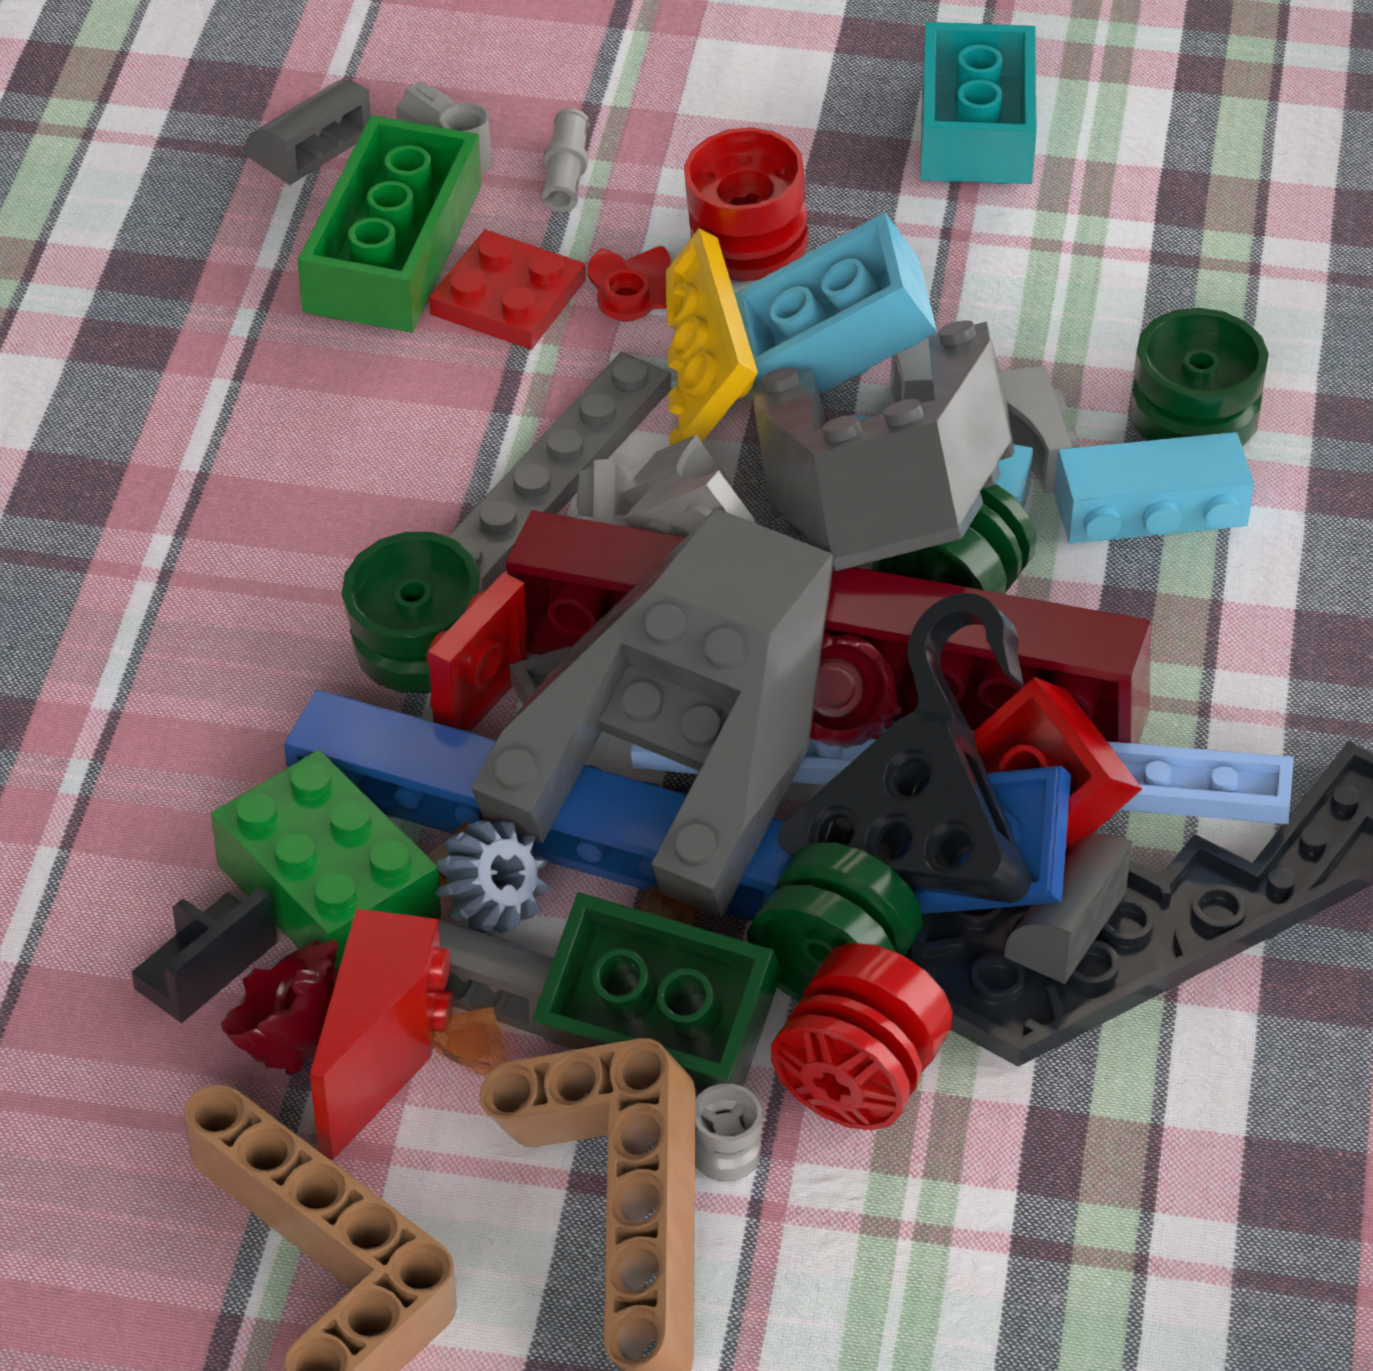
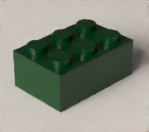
M577 892L532 1022L545 1041L574 1050L639 1038L652 1039L659 1042L682 1066L694 1081L695 1087L705 1090L717 1084L731 1083L744 1087L783 971L772 949Z

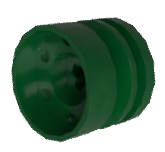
M995 483L994 486L981 489L980 493L983 504L962 539L872 562V570L1005 594L1035 555L1037 536L1030 516L1013 495Z

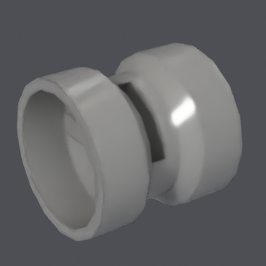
M733 1083L717 1084L706 1088L695 1100V1165L708 1178L717 1181H736L742 1179L756 1169L761 1159L762 1105L757 1096L746 1087Z

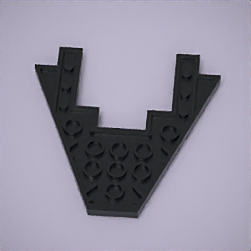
M1348 741L1290 814L1289 823L1283 824L1253 863L1196 834L1191 837L1162 875L1130 860L1126 894L1065 984L1004 957L1007 939L1031 905L922 914L923 926L913 942L910 960L924 969L944 991L953 1011L951 1031L1019 1067L1373 885V752Z

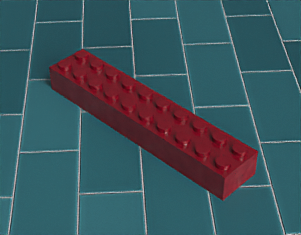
M531 510L505 561L507 574L524 582L527 653L542 655L567 646L571 648L686 537ZM851 567L839 571L832 570L824 633L827 632L831 636H841L850 633L851 635L861 637L873 644L883 654L884 659L894 668L897 705L902 711L899 715L893 716V722H897L900 718L912 713L919 702L914 675L907 654L909 638L915 624L922 614L939 600L954 594L972 593L991 601L1014 624L1019 639L1017 655L1024 686L1035 677L1067 689L1106 741L1139 743L1150 711L1151 620ZM984 625L963 627L956 631L944 645L940 659L943 675L971 730H976L1024 686L1019 687L1004 674L986 640Z

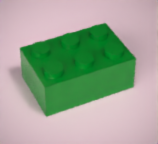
M320 750L315 751L211 812L216 858L219 867L247 896L259 887L272 895L275 924L299 949L313 939L317 940L320 944L335 939L339 945L336 952L337 961L335 963V967L338 969L341 965L356 909L438 920L442 918L440 896L434 894L439 888L438 866Z

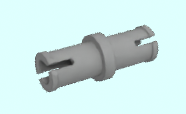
M573 108L563 109L556 114L552 143L547 146L543 157V166L547 173L541 198H544L543 204L547 208L556 212H566L575 208L578 201L577 192L580 176L585 173L588 165V153L585 150V143L590 122H588V116L584 112Z

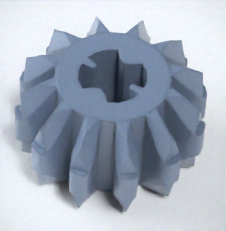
M481 820L468 824L467 828L464 829V833L451 835L444 842L449 856L440 858L436 863L438 871L446 876L447 883L441 885L434 893L445 898L451 896L454 901L448 918L455 919L456 921L468 919L470 929L482 933L493 929L494 932L498 931L501 934L515 930L520 925V921L533 918L536 913L540 912L535 897L544 895L551 887L537 877V870L542 869L549 860L541 856L533 857L530 853L536 836L528 835L527 833L516 836L514 822L505 820L492 824L490 821Z

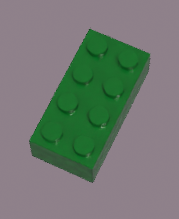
M374 115L370 116L298 258L303 313L410 333L414 332L429 296L436 285L481 188L479 134Z

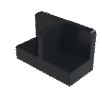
M257 888L243 901L238 900L227 892L204 912L187 900L180 899L172 907L176 935L131 972L134 989L182 1024L277 943L272 895L263 888Z

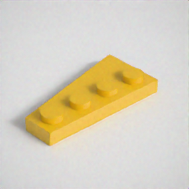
M699 228L666 269L667 325L676 329L671 346L667 349L668 367L677 371L678 387L675 386L668 393L669 412L677 415L679 428L676 427L669 433V446L695 435L703 442L738 398L744 397L750 391L758 374L718 238Z

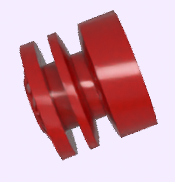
M748 127L728 129L709 136L691 150L684 164L691 238L699 228L718 238L730 279L738 281L760 280L803 256L809 243L802 154L791 140L774 131Z
M848 943L834 947L820 964L803 992V999L791 1011L787 1018V1023L781 1028L771 1043V1063L780 1082L799 1102L819 1116L848 1128L872 1131L889 1127L903 1113L909 1102V1096L917 1089L921 1082V1073L933 1061L949 1034L953 1011L941 987L924 969L905 956L878 945Z

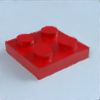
M484 229L429 296L430 315L532 350L586 281L585 263Z
M502 573L485 592L480 591L471 599L466 612L448 631H441L432 641L427 653V663L430 669V707L433 712V723L458 730L472 731L512 688L510 664L527 659L524 582Z

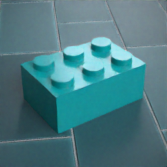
M925 22L920 180L1032 184L1037 133L1036 26Z

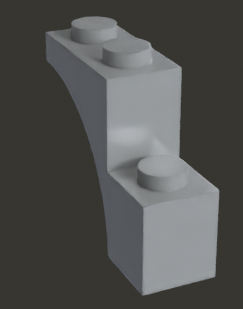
M928 338L922 340L916 346L907 348L892 356L890 386L895 402L917 399L920 403L935 400ZM1045 365L1000 370L1005 386L1013 444L1033 448L1031 470L1040 482L1044 494L1053 493L1055 490L1058 450L1079 447L1075 430H1067L1064 424L1066 410L1062 390L1060 388H1052Z
M697 435L657 451L621 492L632 508L624 518L630 528L687 537L716 508L750 522L755 521L754 517L731 488L730 484L732 482Z

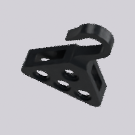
M972 593L954 594L939 600L922 614L912 630L907 650L919 699L916 709L895 722L782 824L778 833V843L784 852L793 857L796 851L811 843L836 842L845 845L852 837L847 846L863 850L887 864L913 890L1004 903L1017 902L1028 893L1032 876L979 755L974 733L969 727L943 675L940 665L943 647L956 631L969 625H984L986 640L1004 674L1019 687L1024 686L1017 655L1019 639L1016 628L1012 621L991 601ZM929 781L927 786L919 793L922 786ZM911 844L908 851L901 857L904 849ZM971 851L966 861L959 866L963 856Z

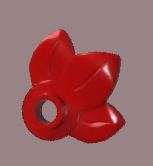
M658 246L625 260L611 250L600 248L590 259L587 273L590 281L598 289L597 304L601 312L612 319L629 322L646 316L653 309H667L666 269L672 263L667 249L664 246Z

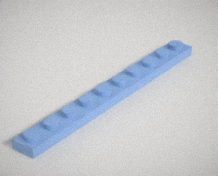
M870 738L861 746H851L847 749L836 745L830 747L810 739L809 748L792 782L827 785L876 739ZM1107 741L1142 787V790L1120 810L1278 824L1289 823L1294 757ZM632 744V769L690 774L699 773V771Z

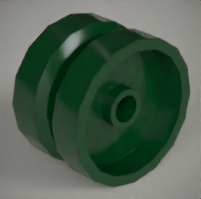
M1199 307L1173 310L1153 319L1140 333L1136 350L1135 377L1129 409L1135 429L1147 441L1237 432L1243 447L1257 432L1269 356L1262 335L1248 322L1224 311Z
M402 532L379 539L360 552L345 572L342 599L350 624L353 648L361 670L376 684L400 693H431L427 653L432 641L441 631H448L466 612L471 599L478 592L483 591L481 575L473 554L458 541L434 532Z
M836 842L811 843L794 853L773 890L774 892L767 896L753 918L747 931L748 943L774 951L783 971L777 988L800 1002L810 980L834 947L852 942L873 944L906 956L923 926L921 906L909 885L893 869L865 851Z

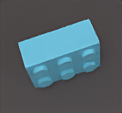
M885 212L734 293L758 370V374L755 377L756 382L762 381L763 376L776 369L794 367L797 371L812 368L819 394H822L854 376L865 373L871 367L895 354L916 346L922 340L937 333L919 257Z

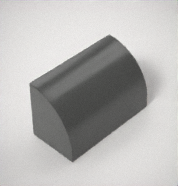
M345 79L332 83L252 132L246 141V156L287 184L295 183L357 144L371 116L369 90L353 81Z
M1093 834L1077 840L1065 855L1062 903L1031 905L1007 939L1004 957L1065 984L1126 894L1132 841L1109 834Z
M446 920L440 921L438 923L440 948L450 949L451 954L448 981L443 991L453 992V1006L543 1037L533 1024L532 1018L554 957Z

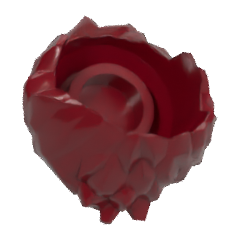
M827 632L824 633L810 739L830 747L836 745L847 749L851 746H861L870 738L877 740L882 735L883 729L888 730L892 726L893 716L899 715L902 711L897 705L894 668L869 641L850 633L841 636H831Z
M313 939L280 960L271 969L254 968L249 976L242 979L245 995L241 999V1005L232 1008L220 1024L222 1031L225 1032L235 1046L245 1050L256 1061L264 1062L267 1068L285 1069V1074L287 1075L301 1071L304 1059L315 1057L339 969L335 967L337 961L336 952L339 946L335 939L322 944Z

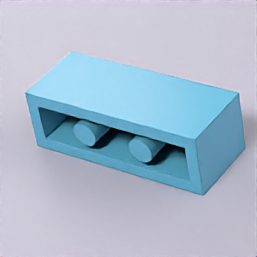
M1233 432L1059 449L1054 494L1068 542L1072 544L1248 526L1254 480L1238 433Z

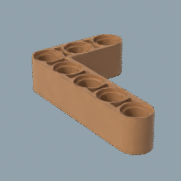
M646 1038L514 1060L498 1065L488 1073L481 1085L480 1103L487 1115L515 1142L525 1147H540L608 1135L604 1345L607 1355L622 1371H691L694 1359L696 1099L694 1081L659 1042ZM658 1077L651 1086L647 1087L654 1078ZM592 1088L590 1093L583 1098L584 1094ZM655 1141H658L656 1146L652 1150H650L648 1153H645L650 1145H652ZM658 1206L655 1213L647 1220H644L647 1213ZM658 1272L654 1281L649 1286L642 1289L646 1280L654 1273ZM657 1341L652 1352L646 1357L641 1358L645 1348L652 1342Z
M215 1084L203 1087L191 1095L186 1101L184 1118L193 1165L199 1172L352 1289L291 1345L286 1352L284 1360L285 1371H400L436 1338L455 1317L457 1300L454 1263L451 1254L438 1241L240 1091L230 1086ZM378 1246L376 1248L364 1249V1247ZM423 1285H424V1286H432V1287L426 1288V1289H413V1288H415V1287H419V1286H423ZM369 1332H382L375 1336H362Z

